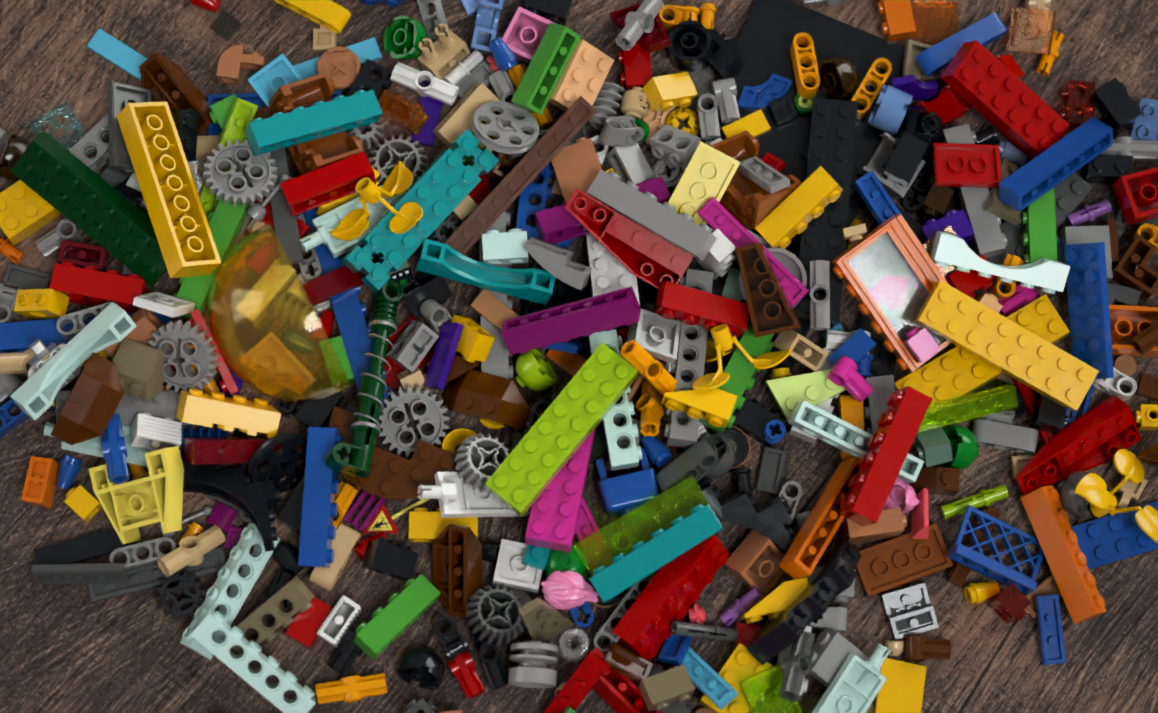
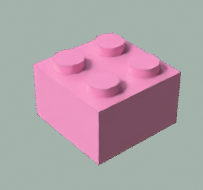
M519 6L502 40L516 55V59L530 64L550 22H554Z

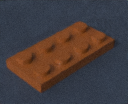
M937 523L929 526L928 539H912L910 532L859 551L862 556L856 566V570L868 598L948 569L953 564L951 559L946 557L948 551Z

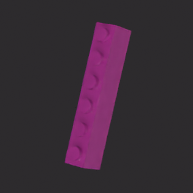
M662 177L648 179L635 184L639 187L638 191L643 194L646 191L650 192L658 198L656 201L661 204L664 201L668 202L671 197ZM567 203L535 213V227L541 240L544 242L555 244L590 234V232L565 208Z
M628 287L504 320L501 334L510 355L516 353L523 354L531 349L546 348L550 344L568 342L580 336L587 337L599 331H610L622 325H632L640 320L641 308L633 288Z

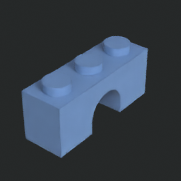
M480 0L469 51L474 52L477 50L481 54L491 55L492 50L489 42L496 38L497 24L504 0Z

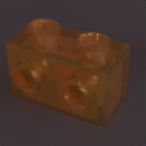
M385 89L378 100L383 113L382 117L418 136L429 119L423 112L425 108L414 101L413 103L408 102V99L398 92L393 94Z

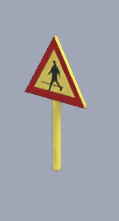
M430 499L419 500L390 516L383 503L362 535L376 534L380 531L384 534L400 533L393 520Z

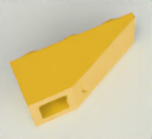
M718 388L667 392L664 394L661 404H664L669 410L685 412L693 419L701 418L706 420L714 427L722 426L726 428L738 396Z

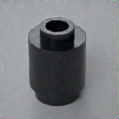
M282 542L273 551L275 553L273 559L285 572L296 576L305 568L298 565L299 552L290 542L287 544Z

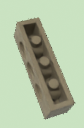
M296 576L236 627L244 633L243 637L249 642L254 641L260 644L265 640L268 643L278 634L275 631L281 625L285 629L295 620L293 618L294 614L298 611L303 614L312 606L310 601L315 596L302 580ZM283 600L291 601L293 608H285ZM266 614H271L275 617L274 624L267 621ZM249 628H253L258 632V638H254L249 634ZM235 645L232 647L238 655L244 651L241 646Z

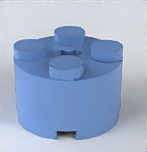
M883 85L867 123L871 124L870 126L895 136L905 117L907 107L910 105L913 95L890 85Z

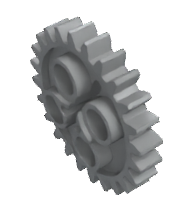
M237 138L233 145L227 140L226 147L218 144V151L212 149L211 156L206 157V164H204L205 172H203L205 186L210 187V195L217 193V201L224 198V205L231 201L233 202V208L237 206V203H241L242 207L245 208L246 202H249L253 207L255 200L262 203L263 196L269 197V190L274 191V183L277 182V167H274L275 159H270L271 152L254 156L247 139L244 140L243 144H240ZM239 158H246L247 160L241 161ZM221 169H227V170H229V171H228V172H222V171H220V170H221ZM258 174L261 177H253L252 175ZM239 185L242 188L236 189L233 186Z
M178 320L175 324L170 321L166 326L162 325L159 330L155 331L152 334L153 337L148 341L151 345L150 347L163 351V383L167 382L168 390L175 386V393H178L181 389L189 391V388H200L202 390L213 380L212 377L217 374L215 368L220 364L214 361L220 356L218 353H213L217 345H210L209 343L213 337H205L207 330L199 332L198 324L191 328L190 321H187L184 325L181 320ZM167 343H170L173 346L174 350L169 348ZM189 343H192L195 349H192L189 346ZM170 364L176 368V371L171 368ZM192 364L197 367L198 371L192 368Z
M408 384L406 391H403L401 386H399L398 394L391 390V399L383 398L386 405H384L383 413H380L379 420H382L379 421L382 428L379 436H385L382 439L383 444L390 442V451L396 447L397 455L405 451L408 458L410 452H415L419 440L434 445V443L442 444L439 437H446L447 433L443 429H449V424L444 421L449 420L450 417L449 414H443L448 410L447 406H440L443 403V398L435 400L437 396L436 391L429 395L428 387L420 391V386L417 384L415 390H412L410 384ZM418 402L425 404V408L421 411L413 408ZM405 403H408L413 419L416 420L417 429L421 435L420 439L417 438L413 425L409 422V415L404 406ZM399 410L404 413L400 419L392 417L395 411ZM425 423L433 425L430 431H424L421 427ZM404 431H409L412 433V436L409 439H402L400 434Z

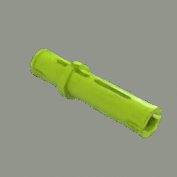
M1001 484L992 489L979 490V493L940 506L942 517L946 520L964 513L968 505L974 508L988 507L993 502L1009 498V494L1005 484Z

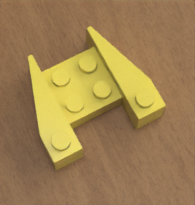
M179 446L145 453L150 476L134 481H125L121 484L110 483L107 464L89 469L94 493L122 544L141 541L139 527L161 522L163 534L182 529L184 467Z

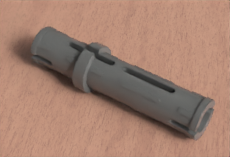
M673 621L670 626V632L674 636L709 639L710 642L720 640L734 643L738 637L736 628L720 627L718 624L703 625Z

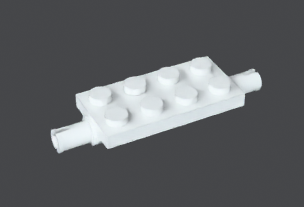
M437 472L434 475L436 485L418 486V494H422L418 496L420 500L438 499L442 518L520 517L492 493L489 494L487 490L480 493L478 487L472 490L470 483L465 485L466 479L459 478L460 472ZM529 509L523 516H527L530 513Z

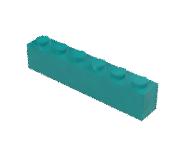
M359 90L351 96L345 97L341 95L326 103L319 101L311 107L304 108L300 106L289 113H275L267 119L256 118L250 121L245 134L254 156L377 123L383 113L373 90L366 92L365 90Z
M699 504L690 510L692 515L685 519L683 516L678 517L671 522L672 527L668 530L659 529L651 535L652 540L647 543L642 540L632 546L633 552L626 556L623 552L612 559L613 564L606 568L605 565H602L594 570V576L589 579L603 602L614 598L724 529L711 506Z

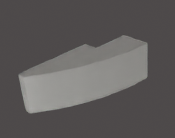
M533 237L525 242L524 247L530 255L554 277L579 290H582L587 285L592 268L571 261L572 251Z

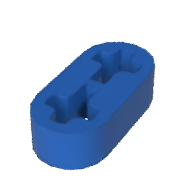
M585 602L579 607L568 609L574 624L578 628L586 629L592 625L594 615L589 602ZM581 608L584 615L590 616L586 624L577 620L580 617L578 610Z

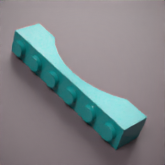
M426 238L420 249L416 270L543 305H546L549 301L555 282V277L547 271L536 268L511 269L488 265L462 255L447 244Z

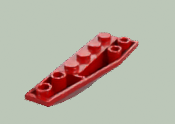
M577 188L565 206L630 273L657 289L665 281L678 284L693 259L689 254Z
M1113 395L1060 431L1016 475L1015 479L1021 493L1026 495L1040 487L1050 486L1065 480L1074 472H1084L1111 460L1118 450L1127 449L1142 438L1129 406Z

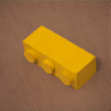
M414 508V511H409V542L433 543L449 524L470 527L478 538V517L442 518L440 508L437 509V512H428L427 508Z

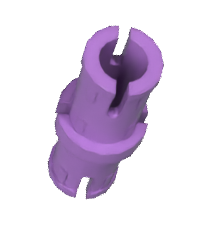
M1104 199L1091 206L1085 205L1083 209L1067 214L1066 222L1068 226H1077L1087 221L1093 222L1096 217L1112 212L1111 204L1107 199Z
M754 586L743 597L734 600L735 603L719 616L727 626H730L737 618L745 614L764 597Z

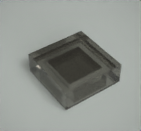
M223 10L210 25V29L228 42L242 25Z

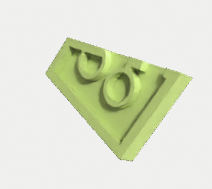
M832 369L767 380L765 382L787 421H789L797 402L804 400L817 406L846 390L829 379L828 375Z

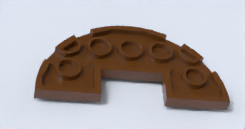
M334 406L330 428H336L340 431V434L343 435V443L352 444L353 434L351 432V425L356 421V416L351 412ZM419 440L411 461L374 447L369 477L359 478L347 474L344 475L352 484L367 494L381 499L401 501L419 498L418 496L422 495L418 494L419 485H436L434 475L437 472H454L458 463L454 462L456 454Z

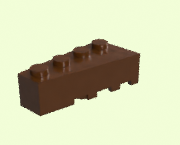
M756 243L736 248L755 338L801 328L802 325L762 244Z

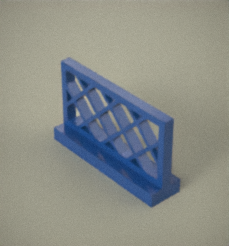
M968 505L965 508L953 546L949 548L946 557L1026 595L1036 590L1038 583L1035 580L1044 553L1037 538ZM970 514L977 516L980 526L972 529L969 522ZM990 524L997 526L1000 535L992 538L987 526ZM980 528L983 529L987 541L978 543L974 533L975 530ZM969 533L974 546L967 547L962 545L963 535ZM1007 535H1016L1020 545L1012 548ZM1002 537L1007 550L998 553L994 540ZM989 543L993 556H985L980 547L981 545ZM1032 543L1039 547L1036 556L1031 557L1026 546L1027 544ZM1021 547L1026 560L1018 563L1013 550ZM1008 553L1013 565L1010 567L1004 565L1000 555ZM1028 562L1031 569L1030 577L1023 574L1020 568L1021 564Z

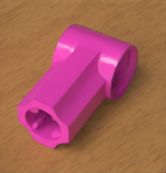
M1020 283L1016 286L1013 295L998 301L1003 306L999 314L1007 317L1041 296L1035 288H1027L1021 286Z
M842 356L829 372V379L834 384L844 387L858 402H861L872 393L873 387L857 372V364L851 358Z

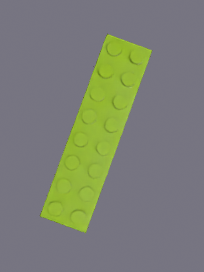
M601 343L485 483L486 489L520 517H523L638 377V370L604 343Z

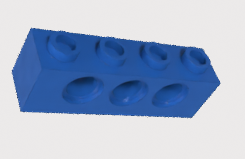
M551 161L536 176L541 177L543 182L541 184L531 182L519 196L516 229L527 231V241L531 237L541 240L536 227H530L526 222L530 219H535L536 212L550 209V207H546V199H551L552 186H548L549 178L554 176V168L550 164ZM538 198L541 203L534 206L529 203V200Z

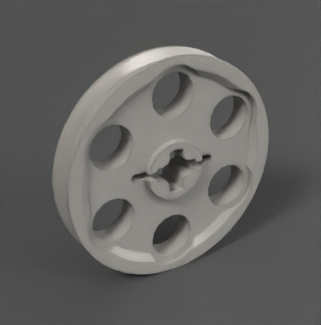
M494 101L481 105L475 111L471 125L473 134L480 143L491 150L504 154H520L529 151L535 145L539 135V125L534 116L524 108L509 102ZM492 111H498L501 114L497 115L492 113ZM513 116H519L523 120L515 119ZM479 121H486L488 124H482ZM522 131H528V132H530L532 135H527V134L523 133ZM488 136H495L497 140L491 139ZM510 141H516L519 145L512 144Z

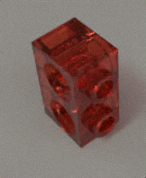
M1069 80L1067 85L1062 87L1061 100H1064V108H1061L1060 116L1070 124L1068 129L1075 130L1082 123L1094 117V104L1089 97L1095 91L1096 82ZM1073 92L1081 93L1082 98H1076ZM1072 112L1079 113L1081 119H1075L1072 116Z
M1011 583L988 605L1008 625L1012 621L1017 623L1030 611L1027 607L1032 602Z

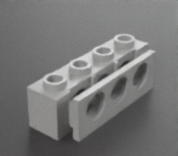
M108 114L69 150L96 174L109 162V142L105 143L109 139ZM91 154H97L93 158H88Z

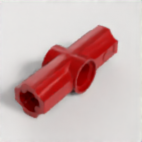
M462 653L455 657L451 663L448 658L446 659L453 676L458 679L467 699L473 698L485 691L469 653Z

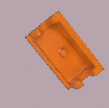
M31 456L21 501L33 506L37 504L51 509L59 470L58 462L49 458Z

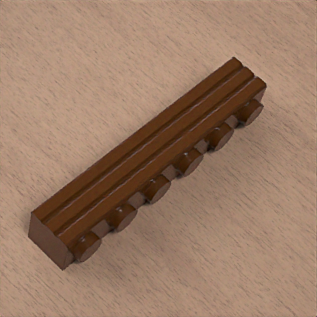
M990 506L982 511L996 519H999L1001 512ZM978 520L973 528L980 526V522ZM993 524L987 526L990 533L995 526ZM982 528L974 531L978 543L987 541ZM969 535L967 547H972L974 545ZM955 561L954 565L956 566L954 570L951 569L947 575L949 577L948 582L961 588L971 569Z

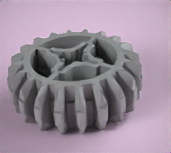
M391 134L390 141H387L385 137L382 138L383 145L376 142L375 148L377 150L370 151V155L373 157L368 158L372 168L380 173L378 186L384 184L388 178L387 174L390 175L397 165H394V158L398 162L401 161L406 167L411 164L412 160L416 159V166L412 172L414 176L413 182L424 172L423 170L428 168V164L425 163L428 157L423 154L425 152L424 147L418 148L419 141L416 140L411 143V136L403 140V134H399V139H395L394 135ZM395 149H404L408 152L398 153ZM388 153L390 160L385 163L384 167L380 168L382 157Z
M480 432L476 436H469L468 439L460 444L461 446L456 451L457 455L454 462L458 463L455 470L461 471L459 478L466 479L465 485L470 483L472 490L478 487L480 493H483L487 490L485 483L508 457L512 448L506 449L504 447L505 442L500 443L498 436L492 439L490 433L483 436Z

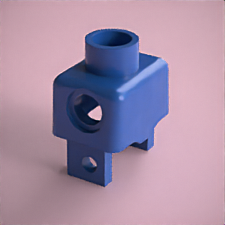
M645 448L641 449L642 459L639 460L641 471L608 479L603 459H598L595 462L599 478L597 489L605 513L608 516L621 514L624 527L648 522L650 517L647 508L655 506L659 498L654 468L650 469Z

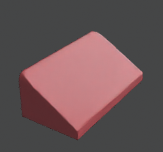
M923 488L916 495L917 499L920 500V504L911 510L912 539H928L929 537L928 490Z

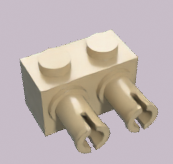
M441 23L438 25L441 31L435 27V34L438 36V39L434 43L429 38L422 39L424 46L421 41L419 42L422 54L417 60L423 71H428L434 77L444 81L443 77L458 65L457 62H463L471 53L466 42L450 31L447 24Z

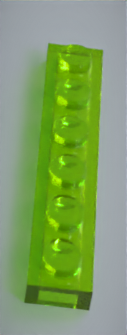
M1008 384L930 404L917 433L1017 408L1016 388L1013 384Z

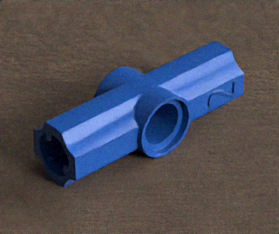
M113 414L102 435L103 440L101 442L104 461L106 460L109 482L121 484L129 480L126 461L127 450L125 437L122 436L121 419L119 415Z

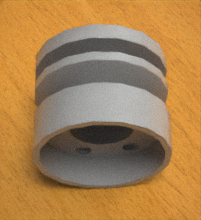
M523 641L510 644V651L520 653L510 655V661L520 663L519 667L509 668L508 685L525 688L556 687L557 671L547 668V665L557 663L558 658L548 655L558 654V646L540 641Z

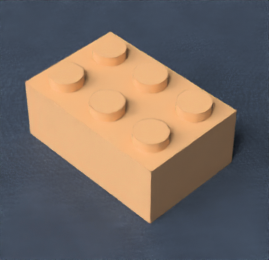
M579 39L548 102L566 112L582 96L593 106L614 59L585 40Z

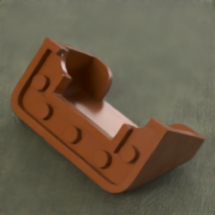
M325 72L280 86L270 99V111L272 115L278 112L285 114L300 106L307 108L319 101L329 102L334 94L335 84L329 78L328 73ZM346 131L287 147L300 176L311 170H317L330 163L348 158L352 154L364 151L360 138H357L355 135L348 136Z
M747 130L711 145V147L739 162L753 156L759 158V142ZM736 170L720 202L748 230H753L802 183L798 178L789 174L786 177L790 179L791 186L771 194Z

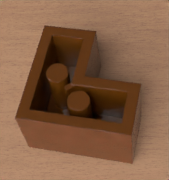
M1138 234L1113 269L1112 279L1122 286L1141 291L1140 298L1147 301L1158 287V273L1145 264L1157 246Z

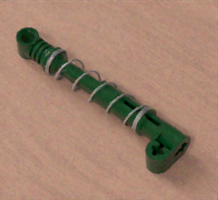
M395 280L387 281L374 293L376 305L373 318L370 319L368 325L374 334H367L368 337L373 338L371 353L363 354L366 357H370L368 372L360 374L363 376L361 391L357 393L360 397L357 413H354L356 421L351 425V432L353 434L352 444L338 443L324 455L325 465L329 469L359 478L370 476L375 441L381 432L379 417L380 413L384 410L382 403L383 394L388 389L385 383L386 378L383 375H386L391 370V366L385 358L394 351V345L389 341V337L397 332L396 312L399 300L403 296V288ZM389 342L392 346L391 352L386 354ZM386 362L388 364L389 369L386 373L383 374L384 364Z

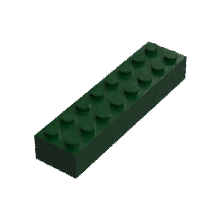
M45 131L32 140L10 172L132 272L141 276L149 286L153 287L165 274L167 267L150 217Z

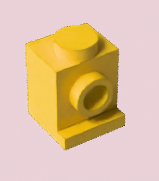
M1141 404L1135 410L1134 421L1138 423V430H1158V405ZM1149 413H1155V419L1150 418Z

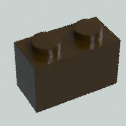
M933 182L917 217L921 218L920 220L923 223L933 218L936 221L941 219L955 190L948 187L935 186Z

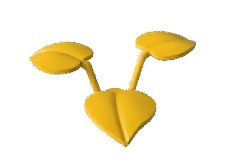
M399 161L384 182L382 188L377 186L368 177L361 179L356 184L355 190L361 196L359 201L362 203L363 209H355L348 213L330 234L344 241L353 240L362 235L369 226V221L366 219L369 216L366 202L375 204L380 201L395 215L389 223V228L393 233L402 234L414 227L423 216V209L418 203L407 202L398 212L383 199L393 198L394 195H401L407 191L414 180L412 172Z
M727 324L718 325L710 330L714 342L707 341L705 362L717 360L718 370L716 373H709L696 379L692 384L693 390H710L725 384L729 380L730 374L722 373L721 357L731 354L735 351L736 347L739 348L751 364H754L755 369H768L780 364L787 358L792 349L790 347L783 351L765 353L754 359L738 342L736 336H731Z
M1120 449L1113 457L1117 471L1124 475V479L1108 492L1106 491L1107 486L1103 478L1095 473H1090L1078 482L1074 493L1082 496L1090 503L1091 512L1098 518L1108 513L1113 516L1116 513L1137 511L1135 513L1137 524L1158 544V511L1155 508L1146 505L1143 509L1140 506L1115 509L1117 499L1113 494L1128 479L1134 484H1139L1144 478V468L1137 456L1128 451V449Z

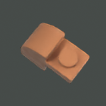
M244 45L228 48L222 53L218 61L216 73L218 83L240 86L242 70L260 71L266 66L264 56L256 52L245 54Z

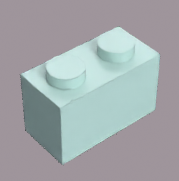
M510 229L508 232L499 233L498 230L486 231V234H482L483 263L488 265L528 263L529 255L524 247L527 241V231H522V229Z

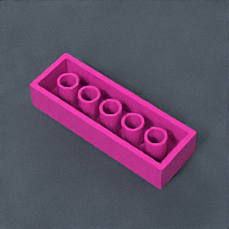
M597 427L533 503L525 536L526 545L571 553Z

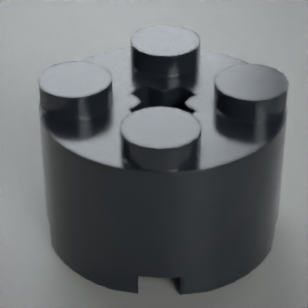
M688 20L677 24L678 26L673 31L671 30L668 35L671 44L668 49L675 67L688 72L706 69L709 66L707 59L714 54L710 32L698 21Z

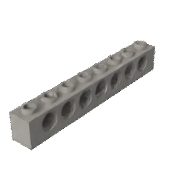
M687 269L685 276H682L679 285L712 293L714 272ZM677 319L676 321L681 322L678 339L677 360L673 364L671 363L670 373H674V378L677 380V388L673 392L693 390L692 384L694 381L704 375L708 330L704 329L703 326L687 325ZM685 334H692L696 339L690 340ZM683 355H690L693 357V360L687 361ZM681 376H688L691 382L683 381ZM666 408V415L670 416L669 424L666 423L664 428V437H668L667 445L684 448L692 447L697 443L699 419H693L685 412L679 410L672 411ZM683 418L687 424L681 425L676 419Z

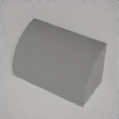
M638 143L615 146L606 156L611 168L613 167L615 172L618 171L621 181L624 183L630 181L637 184L656 178Z

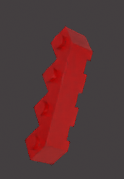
M1011 54L995 56L1019 79L1025 76ZM949 85L942 88L938 92L939 96L933 101L926 103L921 101L915 105L926 107V114H929V112L937 113L938 117L942 119V126L949 122L953 123L973 108Z

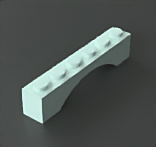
M940 231L936 232L930 257L936 260V265L948 267L949 264L956 265L957 270L967 273L970 272V269L976 270L978 275L991 278L992 275L1000 276L999 280L1007 283H1012L1013 280L1020 281L1021 286L1034 289V285L1040 286L1042 291L1055 294L1056 291L1063 292L1070 266L1066 263L1047 258H1041L1035 262L1019 266L994 264L977 256L959 236Z
M112 302L10 397L24 413L33 420H36L53 404L59 389L77 367L90 358L93 353L96 354L104 348L123 340L137 327L125 310Z

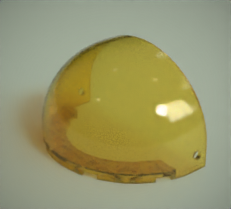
M270 223L242 238L225 255L218 266L211 283L208 298V319L211 334L227 367L249 388L267 397L284 401L322 399L350 386L325 330Z

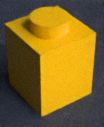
M81 485L70 489L65 496L64 502L86 523L102 508V505Z

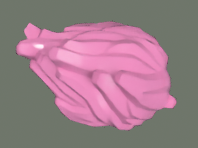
M897 477L883 510L901 508V513L907 514L916 505L920 504V500L917 499L914 488Z
M556 571L550 574L545 582H541L545 600L556 609L568 610L579 607L585 602L597 603L598 592L583 580V576L577 572Z

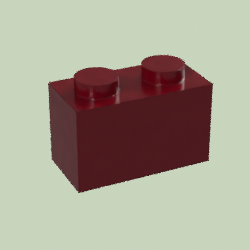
M62 240L57 262L59 264L70 262L79 268L92 266L100 272H106L110 253L100 246Z

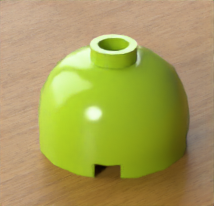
M537 348L531 349L518 357L515 366L518 376L515 378L521 387L527 386L530 390L539 392L557 383L558 377L548 360L545 362L540 357L543 354Z

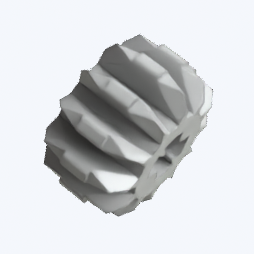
M379 119L377 123L352 129L347 135H355L357 138H360L363 147L364 145L367 146V149L370 151L371 144L375 146L376 142L379 143L378 140H382L384 134L381 133L384 131V126L379 125ZM365 129H369V132H366L365 135L362 134Z

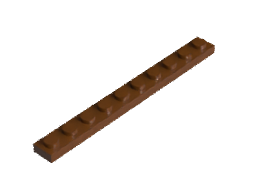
M580 96L444 244L449 245L452 249L464 255L597 110Z

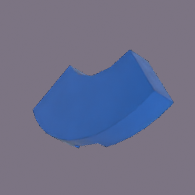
M772 73L770 78L761 85L753 87L744 85L737 103L738 108L759 110L769 107L770 102L783 98L786 95L793 80Z

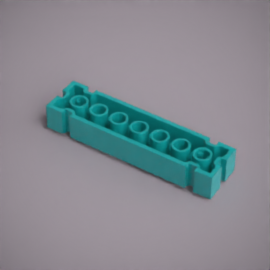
M468 129L461 132L452 141L450 146L453 150L449 148L443 151L392 205L399 212L400 208L407 202L418 203L423 209V216L417 221L416 225L405 233H393L389 228V223L395 215L388 210L360 239L359 242L363 246L361 248L359 246L353 247L341 260L353 273L360 271L364 275L360 280L373 292L378 291L391 278L387 274L388 271L391 273L397 271L420 247L425 238L427 239L481 181L478 175L483 176L487 174L500 161L487 148L481 150L477 146L480 141ZM466 158L468 160L467 164L469 165L464 166L462 162H464L465 160L462 159ZM371 255H377L379 262L373 263L371 259L374 258Z

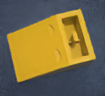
M807 577L783 582L740 617V621L746 620V623L750 624L763 620L762 616L768 615L769 619L777 618L809 586Z

